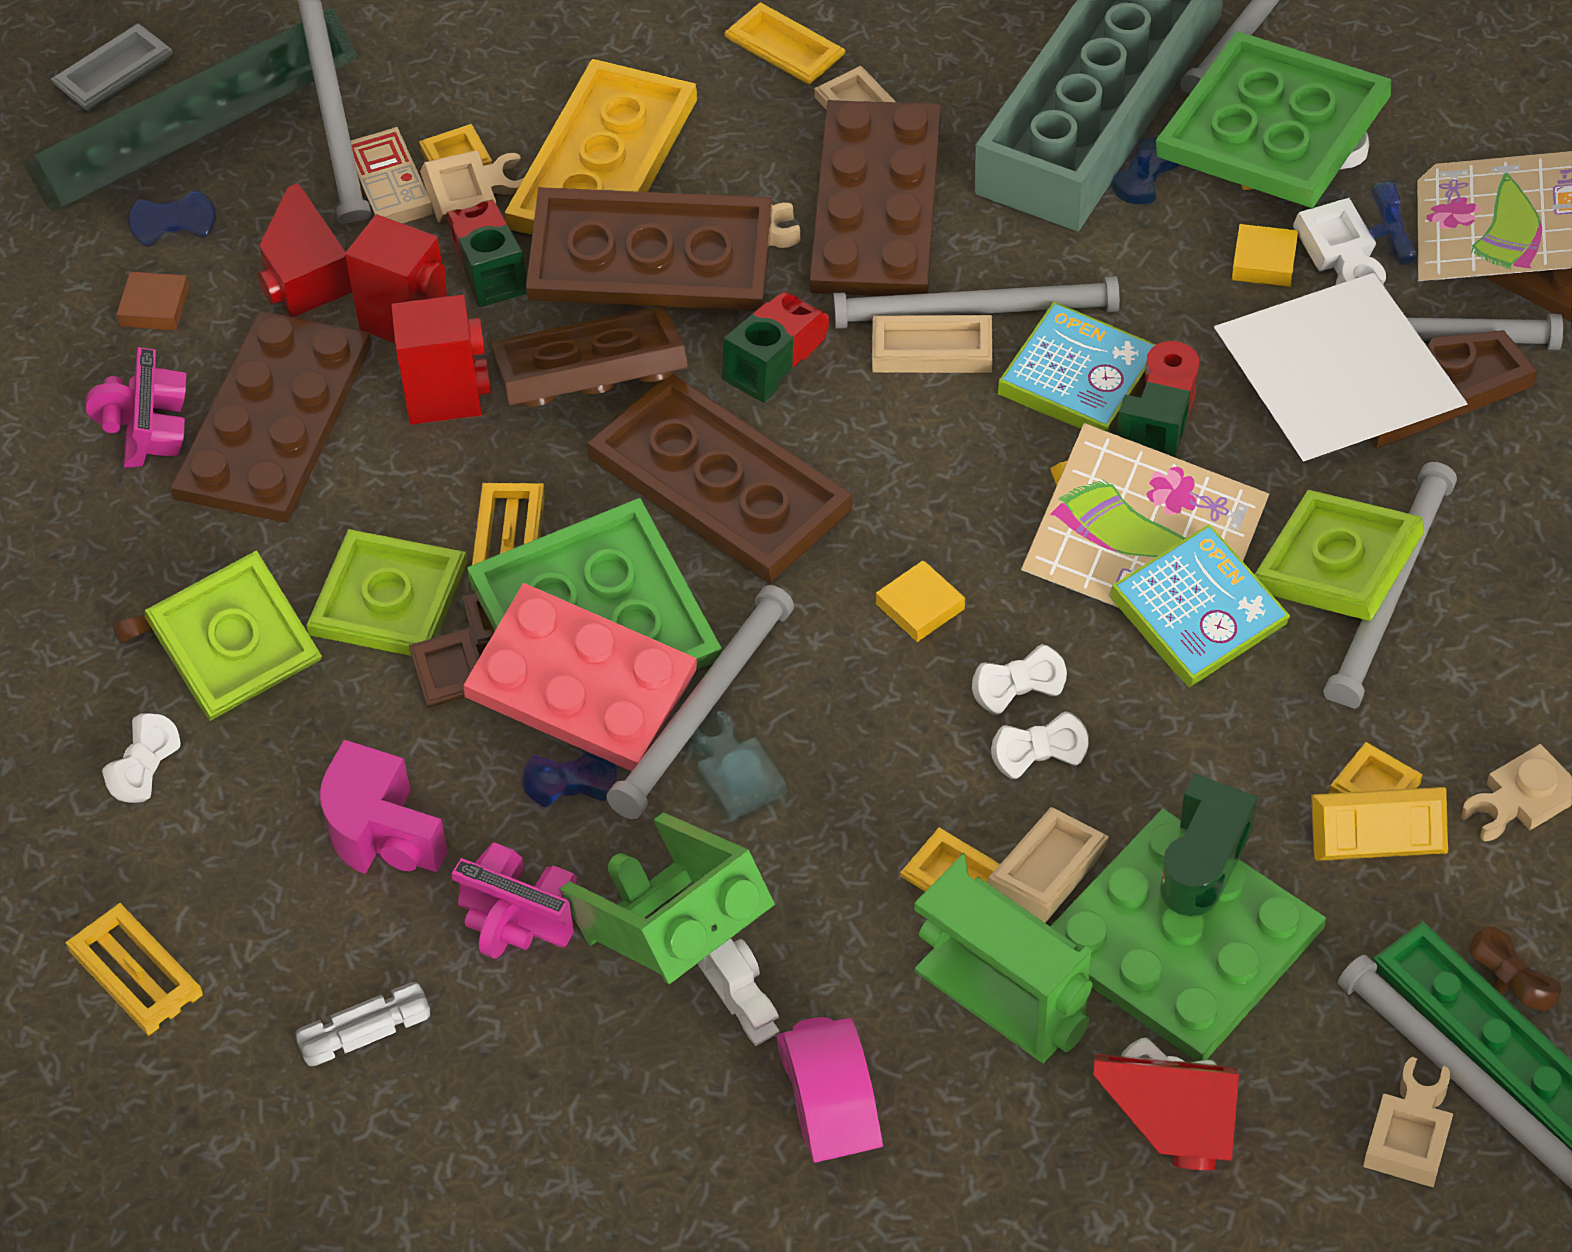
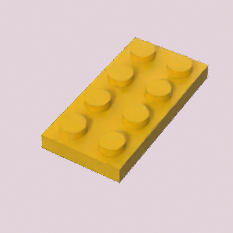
M592 59L505 211V220L509 229L529 235L533 234L538 187L648 192L697 101L696 84Z

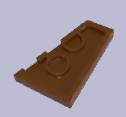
M1504 330L1432 338L1427 348L1468 405L1381 434L1369 440L1378 449L1534 387L1537 370Z

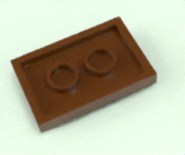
M662 306L490 341L494 365L509 405L520 403V405L525 407L542 406L553 401L556 395L575 391L583 394H598L610 390L614 383L636 378L645 382H654L668 378L673 374L674 370L688 368L685 346L665 307Z

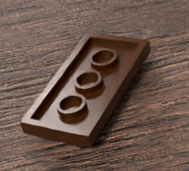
M827 100L810 272L811 293L833 294L845 292L846 295L869 296L928 293L941 127V104Z
M538 187L526 282L528 300L756 311L765 302L773 213L772 197Z
M259 311L171 486L173 498L179 501L288 523L372 345L370 333Z
M674 374L658 382L587 442L589 459L769 584L852 510V494Z

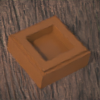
M130 272L116 314L119 326L177 330L189 291L187 275Z

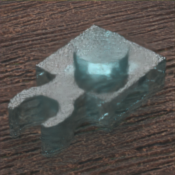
M716 712L717 724L722 730L721 734L715 737H707L697 728L691 736L694 747L700 753L710 757L698 763V773L728 821L787 795L786 782L757 738L753 737L738 744L734 738L733 722L725 712Z

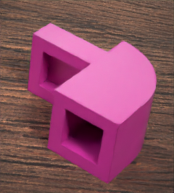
M344 740L323 777L320 800L331 844L337 855L347 865L366 874L377 853L389 865L402 871H414L418 866L437 872L448 852L443 824L440 818L402 807L411 792L404 758Z
M826 1017L810 1018L795 1024L792 1031L776 1034L782 1064L793 1086L802 1136L813 1162L816 1163L883 1147L870 1075L852 1018L849 1017L836 1021Z

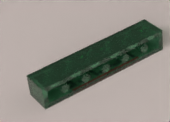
M332 7L323 13L336 70L358 59V56ZM301 22L23 160L22 162L45 205L51 212L64 207L314 81L303 23Z

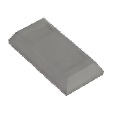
M138 23L51 78V81L85 110L90 111L169 60L173 50Z

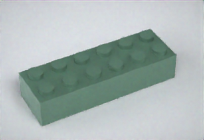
M1077 0L977 142L975 154V194L1079 232L1221 18L1223 0Z

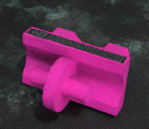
M137 348L135 376L129 379L128 386L123 385L121 378L110 376L105 379L104 384L93 387L86 395V413L92 420L102 424V429L105 432L117 433L121 425L126 424L124 468L143 466L146 454L177 456L183 442L185 418L153 413V408L181 412L186 390V373L156 368V350Z
M495 842L486 849L476 863L461 858L452 872L453 881L460 884L458 906L469 910L465 918V926L481 932L479 951L481 954L493 959L500 957L508 944L527 950L533 936L565 948L574 933L569 900L564 899L559 888L569 881L578 885L577 876L553 865L545 868L535 887L521 882L519 879L525 871L523 858L515 850Z

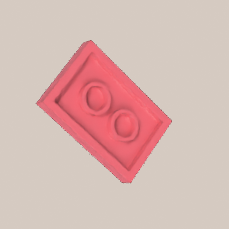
M523 583L464 683V696L627 770L633 771L666 727L697 670V658Z

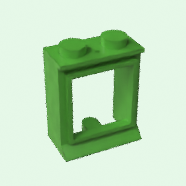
M663 812L653 821L674 861L672 865L649 881L637 859L624 853L613 856L608 864V872L623 900L618 905L571 881L559 888L564 899L569 900L571 913L590 946L599 942L661 974L665 983L670 985L774 906L775 903L749 849ZM692 882L694 883L649 918H645Z
M963 853L914 903V911L927 919L920 929L919 937L934 947L914 968V972L1044 1064L1058 1047L1064 1052L1074 1048L1088 1028L1090 1019L1086 1016L1087 999L1093 985L1089 980L1092 949L1085 946L1078 952L1075 943L979 877L975 880L968 875L965 853Z

